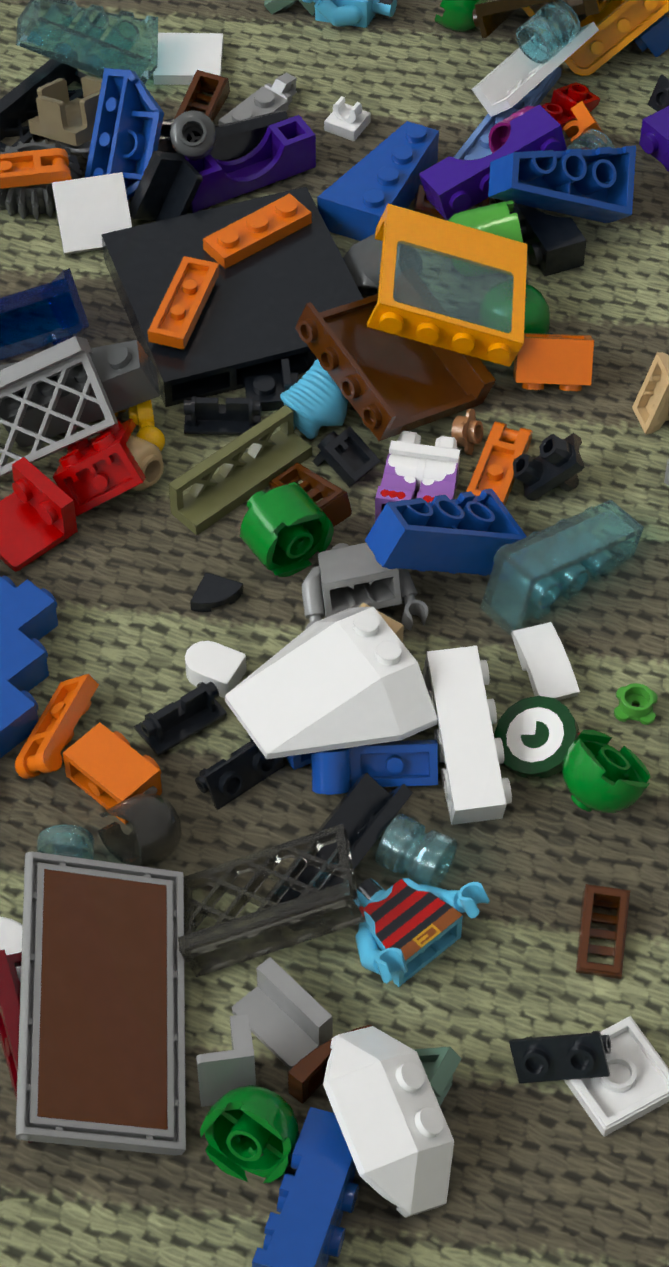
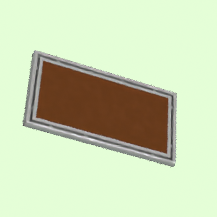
M33 851L25 854L16 1139L166 1155H182L185 1152L183 872Z

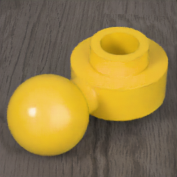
M151 400L128 408L129 419H133L139 428L136 436L156 445L162 451L165 446V436L159 428L155 427Z

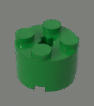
M292 482L288 485H282L267 493L259 491L252 495L247 502L249 510L243 518L240 537L261 563L276 576H292L311 566L312 563L308 559L317 551L320 553L328 548L334 533L333 524L298 483Z

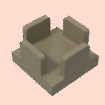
M88 75L82 77L81 83L84 98H76L69 101L67 81L65 79L59 78L37 89L38 98H36L38 116L28 120L30 133L73 146H80L92 139L102 79Z

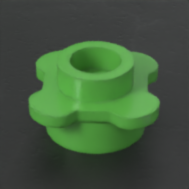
M639 683L629 684L617 690L616 697L619 699V705L614 709L616 719L622 722L636 720L644 725H649L655 721L656 714L653 712V705L657 702L658 696L653 690ZM632 704H638L639 707L632 706Z

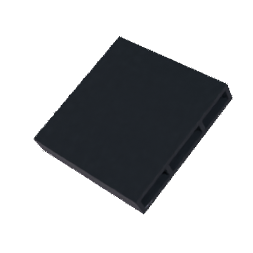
M307 187L101 234L105 264L136 338L157 369L159 393L165 407L184 403V399L191 400L192 396L209 397L245 388L244 376L281 373V359L289 358L290 372L305 373L310 369L314 361L317 360L295 329L306 303L311 302L320 313L363 299ZM289 193L312 212V223L226 269L219 264V276L184 350L148 342V329L183 257L187 256L218 263L203 249V238Z

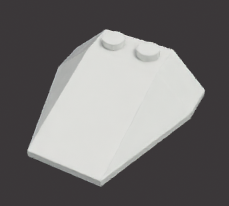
M374 606L348 608L314 622L225 695V702L266 759L401 741L437 725L438 722L418 662Z

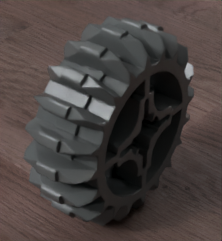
M32 138L30 143L24 144L18 141L15 147L8 145L5 148V152H0V154L61 148L59 142L50 145L47 139L39 143L35 142ZM62 148L67 151L69 156L68 167L71 170L72 179L82 178V171L80 170L77 156L71 154L70 148ZM52 183L0 189V210L6 209L10 216L19 212L22 219L31 214L37 220L39 215L44 213L51 218L53 211L56 210Z

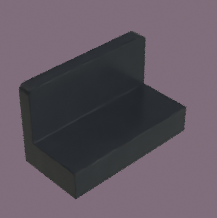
M153 151L129 204L130 216L137 220L160 221L186 215L202 182V175L180 153Z

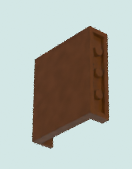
M411 270L399 275L394 284L393 298L395 301L445 315ZM378 294L320 313L311 302L306 303L295 327L296 331L378 441L482 404L496 381L479 358L367 327V321L377 304Z

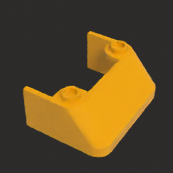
M611 0L599 14L587 16L580 23L571 12L567 11L578 28L594 22L599 31L564 62L577 75L587 76L594 73L669 11V0ZM532 6L522 8L538 29L542 28L557 13L564 10H554L544 19H541Z

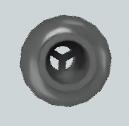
M193 110L183 112L176 117L171 125L170 137L173 148L186 159L192 161L204 159L211 154L216 146L217 134L215 125L202 112ZM189 135H190L191 138H192V139L190 140V142H188V136H189Z

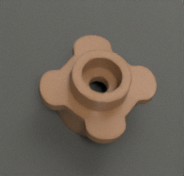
M467 409L466 416H456L452 424L451 436L457 440V447H464L466 455H472L474 445L479 444L483 437V425L481 421L476 420L474 409Z

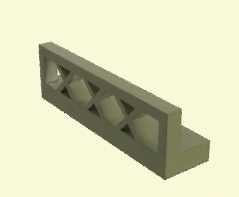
M284 405L170 482L168 485L171 514L195 535H198L249 500L252 495L269 486L271 480L297 462L301 464L311 457L312 446L294 433L293 410ZM280 426V430L273 434L274 430ZM251 445V447L249 448L248 452L243 455V453L245 452L246 448ZM221 466L220 470L214 474L216 469ZM193 485L190 491L183 496V491Z

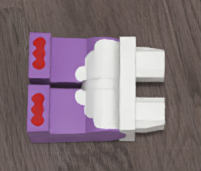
M402 431L397 441L391 440L381 485L378 486L375 497V521L387 502L416 499V496L428 503L432 502L434 497L439 495H446L450 500L455 499L459 476L460 450L457 449V440L454 437L440 436L436 438L435 446L421 444V436L417 432Z

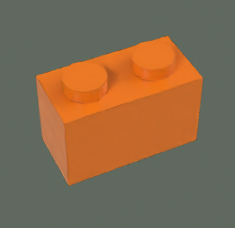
M524 333V344L514 359L513 378L515 382L522 383V388L528 390H543L544 384H559V390L581 391L582 385L591 386L594 339L590 335Z
M100 722L63 752L66 777L125 825L162 794L161 769L156 761L148 755L142 756L120 732H112Z

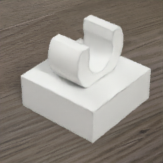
M341 96L333 105V112L324 121V131L355 141L371 122V113L362 110V105L359 102H356L354 106L346 104L345 97Z

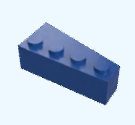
M408 121L405 122L317 197V208L329 232L362 241L375 234L378 222L388 203L408 209L415 198L419 185H422L419 173L438 162L439 130Z
M636 145L622 148L599 147L588 150L569 149L566 151L513 152L490 162L488 197L503 201L513 200L517 204L603 223L620 220L632 215Z
M484 489L479 496H475L471 491L462 492L457 499L451 500L446 495L435 496L433 501L429 503L422 498L387 502L365 538V542L375 555L376 561L382 567L388 569H412L422 572L439 571L452 574L466 573L479 574L481 576H507L530 541L493 489Z
M310 1107L292 1154L291 1168L296 1169L295 1174H285L279 1188L277 1212L281 1214L270 1212L264 1231L266 1236L263 1249L257 1247L252 1260V1267H327L330 1256L339 1257L346 1228L339 1227L344 1211L353 1212L359 1184L353 1183L357 1168L335 1113Z

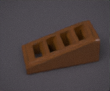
M197 70L175 119L183 112L195 109L205 112V115L213 122L230 93L229 79ZM202 92H205V93H208V94H212L213 96L210 97V96H207V95H203V94H201V93H202ZM197 100H198V101H202V102L209 103V105L207 106V105L200 104V103H196V102H197Z
M298 462L269 482V487L272 490L276 487L288 485L292 482L297 483L302 480L303 482L299 485L317 502L316 504L327 515L333 527L352 514L348 494L345 490Z
M585 885L581 906L576 973L621 979L630 890ZM594 906L615 909L617 914L614 916L593 913L592 908ZM591 922L616 925L615 931L590 928ZM589 937L614 941V948L589 944ZM589 953L613 957V965L588 962L587 955Z

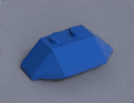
M104 68L84 177L123 172L127 200L134 196L153 151L158 150L164 117L163 110L134 71Z

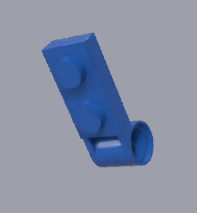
M437 740L394 741L311 753L312 791L326 795L346 793L358 778L365 773H368L382 787H399L402 784L406 786L438 785Z

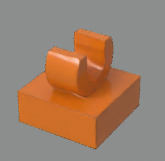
M583 101L571 108L577 120L568 122L563 127V130L568 137H572L570 141L576 149L583 148L588 143L589 138L596 148L609 142Z

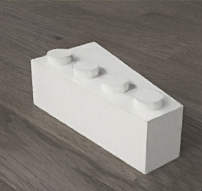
M477 646L427 651L423 678L438 718L437 725L439 729H435L434 739L438 743V762H445L446 768L441 770V779L451 825L502 819L506 805L512 802L510 781L508 778H502L499 764L504 763V749L501 738H494L492 724L497 723V712L494 699H487L485 685H489L490 682L487 661L480 660Z

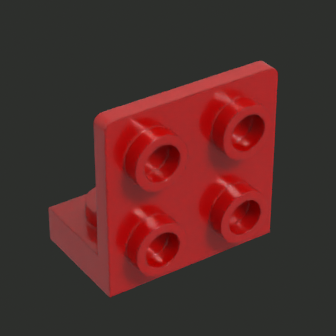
M118 419V425L100 432L101 435L91 440H82L67 447V454L59 459L60 465L52 477L58 487L74 500L76 516L144 482L146 476L126 445L136 427L133 419H129L122 424Z
M25 457L12 464L14 478L12 487L14 492L0 501V559L15 572L21 570L78 532L74 500Z

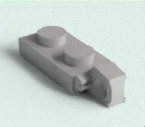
M286 72L276 78L273 85L270 83L265 84L264 87L259 88L220 118L218 125L275 111H287L288 105L292 102V96L297 93V78Z

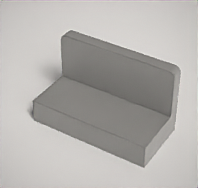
M269 957L256 968L257 987L232 1006L233 1015L249 1014L251 1032L291 1070L306 1055L333 1038V1018L327 1010Z
M249 1014L230 1016L232 1050L196 1056L201 1107L214 1105L220 1097L232 1089L249 1085L256 1086L255 1056Z

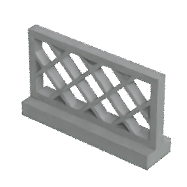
M74 336L0 370V404L2 400L8 397L21 402L14 423L0 418L1 424L11 427L5 447H0V453H2L0 457V477L13 472L12 464L23 458V456L11 452L18 431L36 438L31 453L24 456L29 462L33 463L118 425L116 416L90 356L93 352L86 338ZM80 364H83L88 376L82 392L65 385L70 369ZM60 374L58 382L50 379ZM43 381L56 386L48 407L31 401L35 386ZM92 388L96 397L89 395ZM26 390L23 397L16 395L17 393ZM62 390L80 396L73 417L55 411ZM87 399L100 405L105 420L92 426L79 421ZM28 405L46 412L38 433L21 426ZM53 415L71 422L65 438L59 441L45 436ZM77 425L85 428L75 433ZM43 441L50 444L44 448H41ZM9 457L16 459L15 461L6 464Z

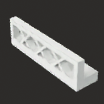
M565 9L557 13L471 90L491 117L504 112L516 105L599 29L594 22L578 28Z

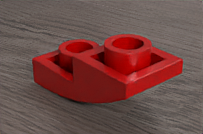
M575 82L554 90L551 102L541 106L561 125L562 131H564L563 127L568 122L577 120L571 110L572 107L583 101L591 112L599 104L600 98L590 92L585 85Z

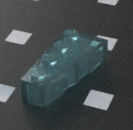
M30 0L17 20L16 45L103 78L104 68L131 70L136 72L143 84H145L157 68L158 17L148 15L145 19L134 18L133 12L123 10L119 14L104 12L102 6L91 4L89 8L78 7L75 1Z
M609 500L595 507L591 506L573 517L562 519L544 530L535 531L528 537L515 543L506 544L494 556V565L480 609L512 637V631L523 629L522 622L531 616L540 620L550 613L551 609L549 606L562 595L568 600L580 593V590L587 584L590 577L596 582L633 557L644 527L616 503Z

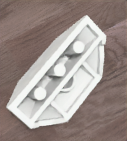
M374 1026L336 1035L331 1041L330 1048L332 1050L327 1061L323 1086L360 1177L383 1198L396 1205V1210L405 1218L445 1205L448 1196L454 1139L417 1051Z

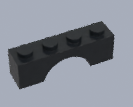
M495 199L497 203L504 202L503 200ZM514 203L513 211L510 214H518L523 243L528 244L527 253L532 265L539 267L544 277L584 266L586 239L571 217H555L545 214L535 207Z

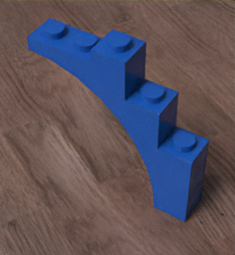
M5 575L0 576V758L29 737L38 722V704L29 691L49 676L47 665L48 653L38 640L58 626L57 602L47 589H39L28 579L16 587L13 581Z

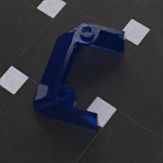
M70 268L63 270L50 283L0 298V360L53 344V346L81 334L89 327Z

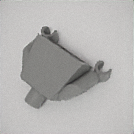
M339 543L332 547L331 550L320 552L318 554L319 566L312 568L302 583L305 618L310 621L305 630L324 616L329 617L348 608L359 607L362 603L371 607L374 606L375 609L402 604L403 601L405 608L401 622L404 628L412 629V615L418 616L423 625L426 623L428 606L423 601L415 599L417 590L409 570L382 567L376 561L375 555L367 543L352 546Z

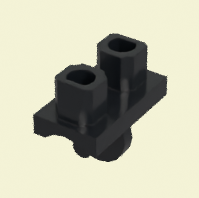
M572 433L565 439H561L551 434L539 446L540 455L534 459L530 455L523 453L514 459V477L523 483L525 498L535 501L558 486L567 492L577 488L579 485L577 474L585 468L579 452V446L582 444L579 436Z

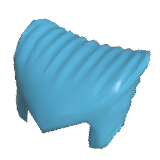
M318 359L314 361L310 369L306 371L297 383L280 395L283 404L293 410L294 429L297 427L308 439L316 438L321 426H342L344 423L348 399L343 396L339 387L328 372L322 368Z

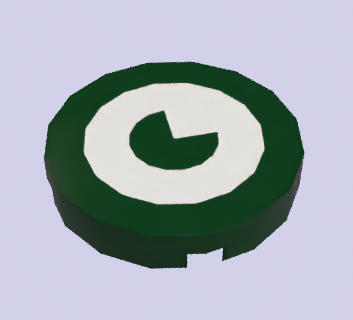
M534 696L518 701L505 711L498 721L494 738H501L504 765L507 769L519 777H539L542 779L551 777L562 770L564 757L569 747L578 737L579 727L567 706L555 698Z

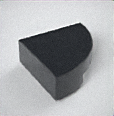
M206 572L190 601L191 610L211 612V608L227 603L230 605L235 603L243 594V583Z

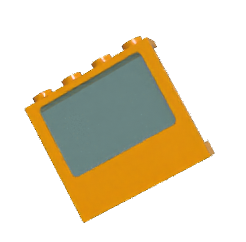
M388 203L375 231V239L381 240L383 243L378 301L367 321V327L510 367L524 344L528 244Z

